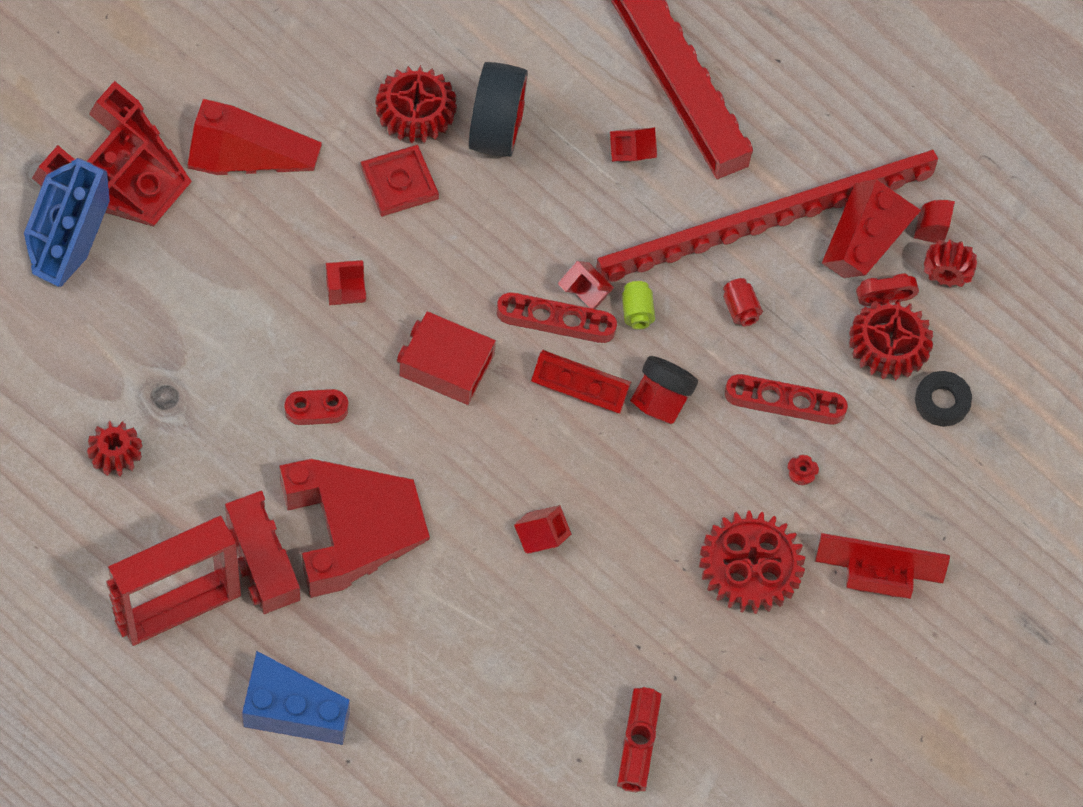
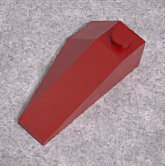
M203 99L194 123L187 168L214 175H228V172L246 171V174H256V170L273 169L276 172L314 171L322 148V142L233 105Z

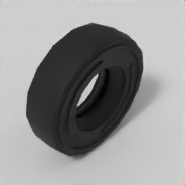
M649 356L642 369V372L652 381L678 394L691 396L698 384V379L691 373L670 361L656 356Z
M932 372L923 378L916 389L915 404L917 411L923 419L933 425L942 427L953 426L962 421L970 411L972 403L970 387L962 377L953 372ZM938 389L948 390L954 395L955 404L950 408H940L933 402L932 393Z

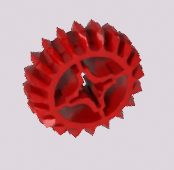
M421 65L417 71H412L408 66L405 73L396 69L394 77L387 75L385 84H380L375 98V104L377 105L376 115L380 118L382 127H387L389 135L398 133L397 137L400 141L404 137H409L411 144L415 141V138H420L425 143L427 136L436 140L438 132L445 134L448 130V125H452L454 115L457 112L455 91H452L451 82H445L443 74L435 76L433 68L428 72H423ZM416 99H419L416 110H414Z
M887 298L883 300L882 305L874 300L870 308L864 306L860 311V315L857 314L854 317L853 326L849 330V337H851L849 348L854 349L852 353L853 359H861L859 363L860 368L869 366L871 367L870 375L878 371L881 372L882 379H885L888 374H892L895 381L899 379L901 373L908 378L913 371L918 372L921 370L923 364L929 360V353L934 345L932 341L933 331L928 329L930 325L929 320H921L922 310L914 313L911 311V303L903 307L901 306L900 299H898L893 305L890 304ZM891 339L893 340L892 347L890 346Z

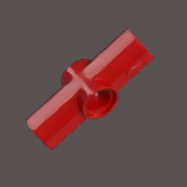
M642 687L633 689L617 780V787L624 789V791L645 792L647 788L662 693L652 688ZM642 735L648 742L637 744L631 737Z

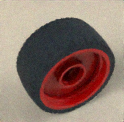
M484 63L473 107L469 133V149L495 156H512L524 112L528 70L504 63Z

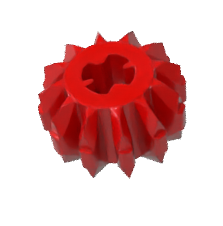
M949 239L948 242L938 240L936 244H931L924 261V272L928 274L929 280L938 281V285L946 284L950 288L953 285L963 287L965 283L971 282L977 267V255L973 253V247L963 246V241L956 243L952 239Z
M110 420L107 423V429L97 426L95 429L96 436H89L88 444L90 447L87 449L88 458L93 460V467L96 470L103 468L106 476L112 470H116L117 475L120 477L123 474V468L133 471L135 468L134 462L140 461L142 458L141 451L139 450L143 447L142 440L137 438V431L134 427L127 429L126 423L123 421L118 427H114Z

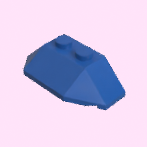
M77 158L46 175L24 231L33 275L58 287H62L87 259L110 201L106 170L81 158Z

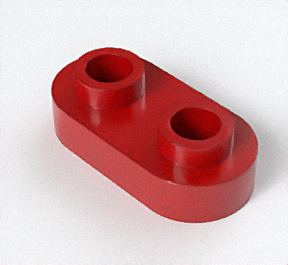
M902 273L886 279H865L857 287L856 293L860 305L870 306L874 300L882 304L886 298L890 303H895L898 299H900V302L910 300L919 293V288L915 277Z
M336 389L293 392L286 398L284 408L285 416L291 423L295 425L332 424L344 420L348 414L349 405L348 399L343 392ZM329 401H336L338 404L336 406H329L327 403ZM299 402L306 404L303 408H297L295 405Z

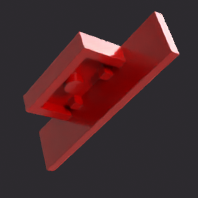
M821 533L815 562L847 567L846 588L911 599L913 593L914 579L943 584L950 561V555L825 533Z

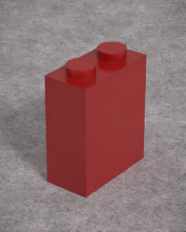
M427 311L422 321L417 320L410 334L412 340L409 345H403L398 354L397 363H400L399 376L469 405L495 355L496 340Z

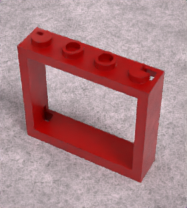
M221 515L108 566L110 579L106 581L110 592L108 595L113 605L111 609L115 617L114 623L122 638L127 636L132 646L241 596L236 542ZM213 557L215 571L135 608L131 607L130 594Z

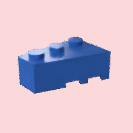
M256 651L242 712L244 727L343 745L350 715V700Z

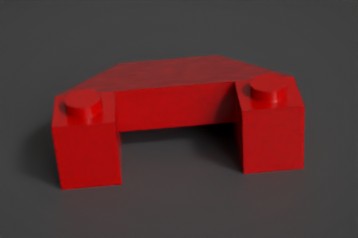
M114 81L95 102L89 112V115L111 132V134L90 156L87 162L107 171L110 201L105 213L154 227L192 181L172 150H168L160 138V132L156 126L152 125L148 120L139 100ZM57 145L39 165L32 179L42 186L47 174L71 163L75 159Z
M307 459L279 466L280 483L287 510L321 503L332 545L302 553L303 572L310 598L343 591L351 586L352 582L365 574H372L378 570L379 566L389 560H395L430 540L414 479L316 459Z

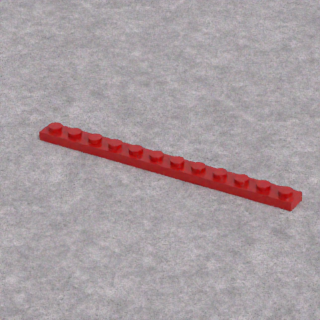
M934 149L608 254L597 258L596 270L607 281L615 282L627 274L637 271L646 272L655 265L664 262L673 263L683 256L692 253L701 254L713 246L722 243L728 245L750 234L753 236L759 235L774 226H787L794 220L805 216L814 217L822 211L833 207L842 208L846 206L855 183L877 179L891 190H897L906 183L916 180L921 182L930 178L934 174L938 157Z

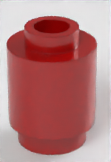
M738 278L728 282L723 288L725 292L723 298L733 322L744 327L755 324L763 310L752 285L747 283L745 278Z

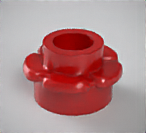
M799 455L798 458H792L787 465L790 479L798 485H807L813 482L815 475L819 472L818 464L815 461L813 462L812 458L808 455ZM805 467L806 471H801L800 468Z

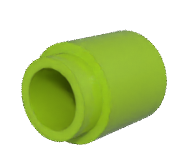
M644 281L627 283L622 292L624 322L636 330L648 328L655 321L653 291L649 288V284Z

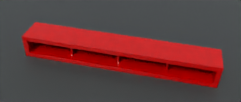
M611 0L715 178L720 179L749 167L753 153L751 141L748 137L742 135L737 118L733 113H729L722 93L719 90H715L708 70L698 62L695 48L692 44L686 42L683 37L682 27L679 22H674L671 17L666 0Z

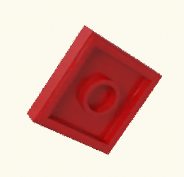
M418 144L360 162L361 170L381 217L439 199V192Z

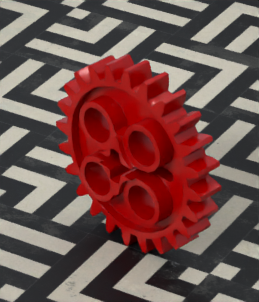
M748 510L745 519H741L740 515L735 512L732 523L723 517L720 524L721 528L716 525L712 526V535H706L703 542L706 546H701L699 555L704 558L700 559L699 567L706 569L702 573V580H711L707 590H719L716 598L717 601L727 597L729 598L728 608H731L737 602L740 603V612L743 613L746 606L751 605L754 614H757L760 605H763L767 612H770L772 601L781 607L784 603V597L789 599L793 597V588L799 589L801 584L799 578L803 577L805 568L801 566L804 565L806 557L798 555L801 553L803 545L793 544L797 534L790 533L786 535L787 523L777 527L775 525L776 516H773L767 522L764 521V512H760L758 518L753 519L751 511ZM769 543L774 549L765 550L760 544ZM737 544L742 550L733 551L727 545ZM737 573L742 575L745 580L735 581L730 575ZM772 573L777 579L768 580L762 574Z

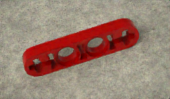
M512 292L503 294L497 301V316L503 323L597 343L610 342L616 334L617 320L611 313ZM509 304L515 305L512 313L507 312ZM525 306L528 307L527 317L523 316ZM537 309H545L549 312L550 317L544 321L537 320L533 316V312ZM568 315H575L580 319L581 323L578 326L570 327L564 323L563 319ZM586 319H590L589 329H585ZM600 323H606L605 332L599 331Z
M744 374L731 376L725 387V398L734 406L829 425L840 423L848 409L847 401L841 394ZM737 386L743 387L742 395L736 394ZM754 388L758 389L756 399L752 398ZM767 390L775 391L779 396V400L773 403L767 402L763 399L762 393ZM803 396L809 400L810 406L800 409L794 405L793 399ZM818 400L820 401L819 409L815 411L814 408ZM830 404L836 405V413L829 412Z

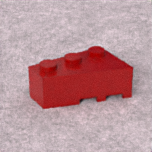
M877 179L855 183L822 264L843 278L867 275L921 210Z
M261 490L226 503L225 511L227 527L236 542V550L239 556L237 558L239 573L242 578L247 576L251 586L247 587L253 605L259 604L263 614H267L301 601L300 586L286 550L282 548L275 533L277 527L274 519L270 520L265 510L264 501L266 499Z

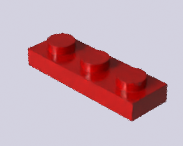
M542 350L539 354L531 379L533 383L619 414L623 409L631 385V381Z

